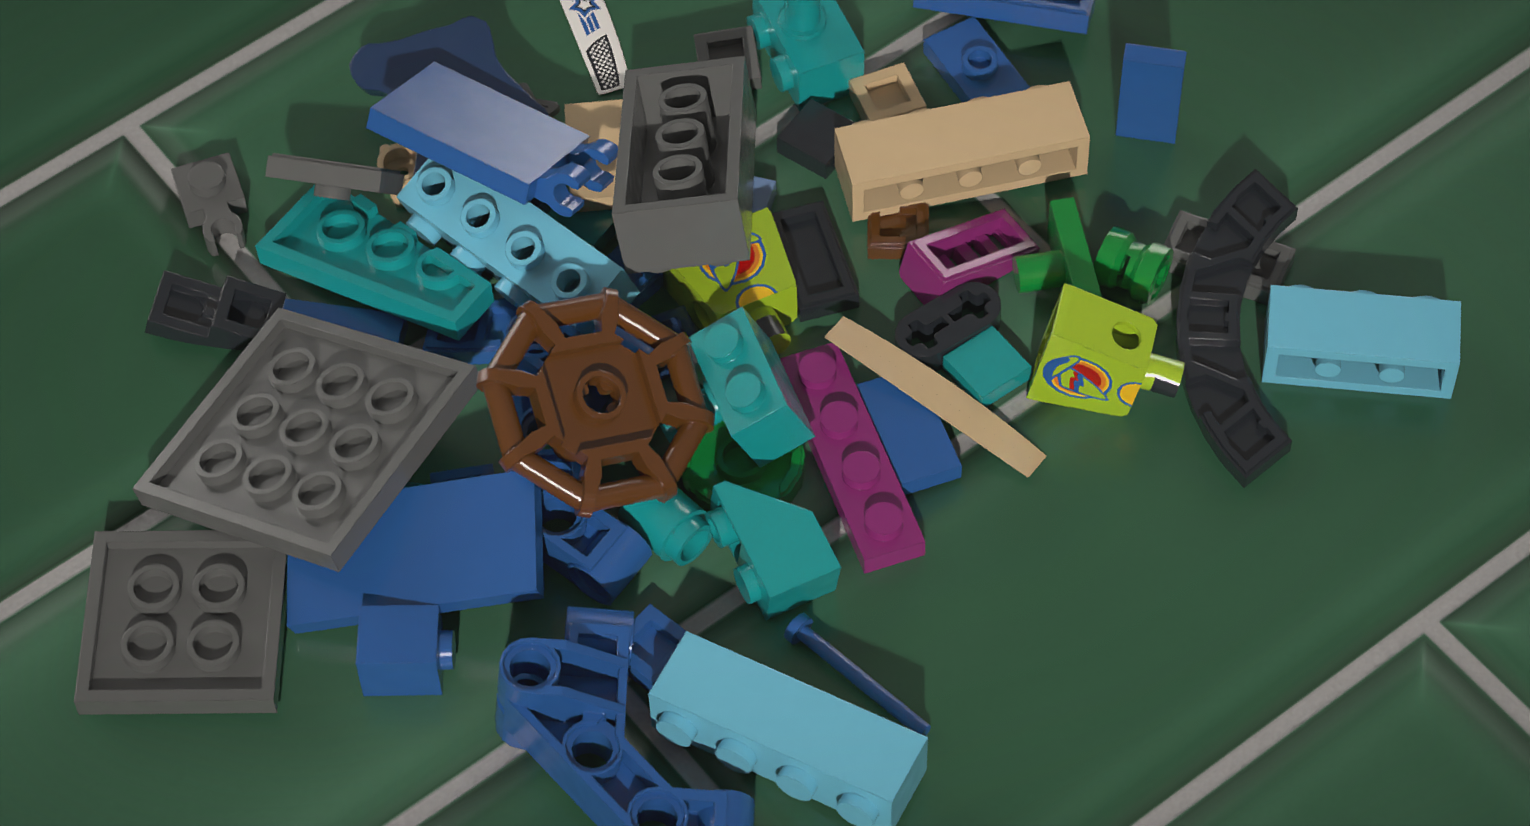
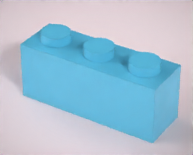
M1271 285L1265 317L1261 382L1451 399L1460 366L1461 301L1440 300L1433 296L1406 297L1383 295L1367 290L1348 292L1314 289L1306 285Z

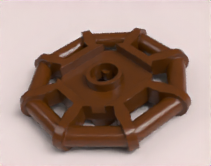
M603 287L601 292L597 294L541 304L528 300L519 306L516 310V321L488 367L478 372L476 387L484 392L502 454V458L498 463L505 472L508 473L513 470L573 507L575 516L590 518L593 512L654 499L665 503L677 495L678 489L676 484L704 435L714 430L715 422L714 413L707 410L688 348L692 341L684 331L679 334L620 298L617 289ZM593 320L595 324L594 333L565 338L559 328L560 326ZM616 327H620L654 350L649 355L640 349L636 353L621 345L624 339L615 334ZM533 341H537L549 353L535 375L516 370ZM666 365L678 402H668L658 369ZM589 385L596 386L600 395H611L613 403L606 407L605 413H598L593 408H589L585 403L584 398L589 393ZM512 396H526L530 399L538 429L531 432L526 438H524ZM660 423L675 427L677 430L662 458L649 446L652 435ZM548 444L561 460L579 463L582 466L578 480L537 454ZM631 460L640 476L600 484L602 466Z

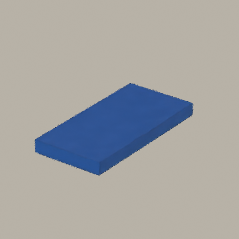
M514 471L403 488L340 572L287 555V627L295 634L358 625L359 606L439 605L440 613L544 598L542 489Z

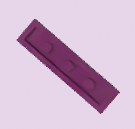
M828 343L780 358L816 436L807 442L864 574L925 555V539L840 348L833 343Z

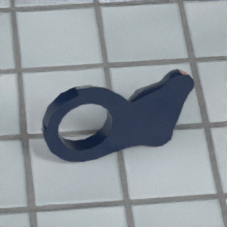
M468 16L450 25L430 29L401 40L366 44L360 47L354 54L349 64L354 81L365 93L371 96H387L428 65L437 62L549 116L545 108L532 98L504 70L497 59L491 30L487 22L474 16ZM418 153L416 155L414 175L428 159ZM536 198L529 201L546 214L551 210L548 204Z

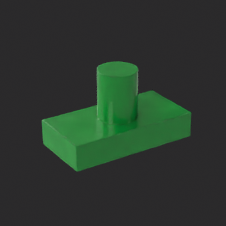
M1074 197L1051 200L1047 239L1051 251L1013 257V276L1017 292L1025 293L1061 287L1062 290L1065 283L1102 297Z

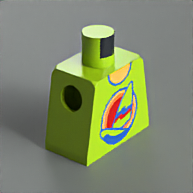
M768 207L752 213L750 260L732 262L724 266L702 265L676 268L663 272L664 286L667 292L679 306L685 305L692 321L700 330L743 307L771 339L778 355L790 345L791 337L784 326L792 323L798 317L797 286L774 218Z
M1064 283L1038 348L1026 398L1121 417L1128 415L1140 388L1174 398L1181 382L1185 362L1151 353L1158 326L1153 318Z

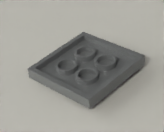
M217 530L95 531L74 704L78 715L277 713L287 606V554Z

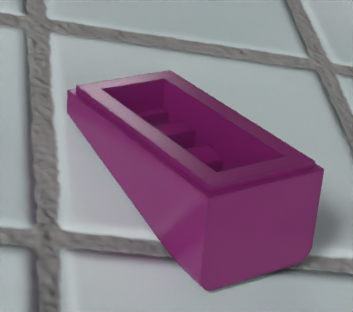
M1003 208L908 242L899 269V275L922 304L925 305L952 288L966 282H980L988 285L1013 271V257L1039 253L1040 248L1006 209ZM993 235L1005 249L999 250L988 237ZM970 247H973L981 257L979 258ZM950 258H952V259L954 260V262L957 264V266H955V265L951 262Z

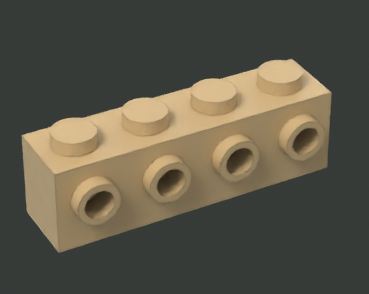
M1070 81L1052 85H1036L1023 91L993 97H977L968 102L933 109H917L909 114L874 121L863 120L849 126L834 128L835 168L852 222L868 219L871 213L879 211L880 216L899 213L900 207L926 202L929 203V206L1087 174L1090 135Z

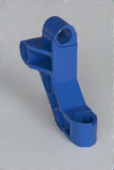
M517 315L508 324L506 335L516 321ZM570 325L559 327L565 338L582 335ZM616 327L615 334L624 339L621 345L636 353L640 349L648 355L654 350L620 327ZM533 341L516 370L535 375L549 353L537 341ZM589 385V393L584 398L585 403L596 412L605 413L606 407L613 403L611 395H600L596 386ZM512 396L523 435L526 438L531 432L538 429L530 399L526 396ZM542 449L537 454L578 480L581 470L579 463L561 460L554 453L553 449ZM542 489L543 562L574 583L593 600L604 605H611L652 556L651 548L633 528L615 519L604 510L593 512L590 518L575 516L573 507ZM553 519H564L573 525L568 530L562 532H552L543 527L545 523Z
M567 606L564 640L533 637L522 638L509 644L502 652L499 662L495 710L497 733L511 747L526 750L597 826H639L646 821L652 820L662 822L667 826H755V800L750 795L728 789L703 790L671 787L624 738L628 668L631 665L634 611ZM591 753L603 758L606 764L599 768H587L580 765L575 758L582 754Z

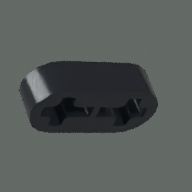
M980 282L960 284L901 319L895 329V346L935 372L943 368V356L992 325L997 331L999 330L1001 299L997 292L986 284ZM968 308L973 313L984 310V317L978 319L972 313L962 317V310ZM918 337L924 343L934 339V347L928 349L922 343L912 346V339Z

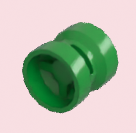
M1114 226L1105 237L1093 267L1098 285L1108 290L1115 287L1129 291L1131 299L1150 306L1158 297L1167 279L1174 251L1172 248L1158 242L1146 245L1136 241L1133 232Z

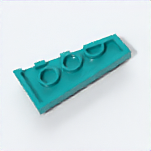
M314 184L255 245L260 264L456 340H460L494 302L490 282L439 247L434 249L426 247L418 241L416 231L401 221L393 224L379 214L377 205L361 193L356 197L351 195L350 201L314 196Z

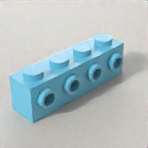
M429 158L396 196L411 214V217L406 222L408 227L416 231L419 237L432 246H435L440 239L454 248L449 254L478 275L485 271L498 280L494 286L495 290L517 308L528 300L541 304L597 294L601 292L603 287L617 289L619 297L630 304L640 293L621 266L531 202L523 205ZM594 320L570 325L582 335L593 333L595 330Z
M688 631L685 632L648 693L651 727L656 728L658 733L669 742L682 747L694 745L716 755L723 765L735 772L742 774L754 772L776 782L783 792L795 799L802 801L814 799L834 808L842 818L855 826H896L927 770L928 737Z

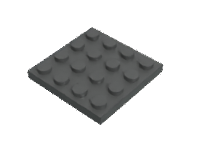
M278 307L132 489L141 505L340 572L478 390L476 387L477 368L475 365Z

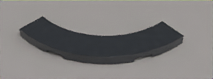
M1256 169L1230 191L1208 219L1206 228L1187 260L1180 286L1175 325L1177 360L1185 362L1181 383L1190 410L1211 449L1223 466L1243 488L1290 452L1292 440L1274 421L1258 396L1251 378L1247 376L1240 348V313L1247 284L1254 268L1267 248L1281 232L1296 220L1298 208Z

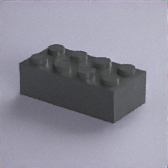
M745 56L625 70L612 217L627 274L641 272L662 273L671 269L702 265L724 266L732 262L750 260L756 111Z

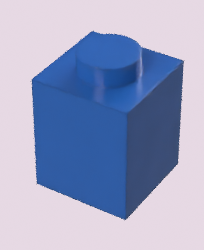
M439 605L359 606L356 667L363 696L442 695L444 670L455 669L456 639L454 630H444Z

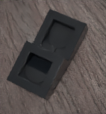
M164 270L147 320L145 333L189 344L244 350L278 307L283 308L287 293L231 276L226 277L222 288Z

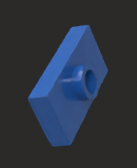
M975 17L964 20L924 39L923 53L962 103L977 97H993L1030 88Z

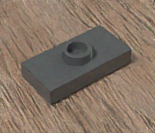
M272 153V156L268 155L265 177L314 183V196L350 201L352 189L398 195L402 190L404 175L400 174L401 171L278 153Z

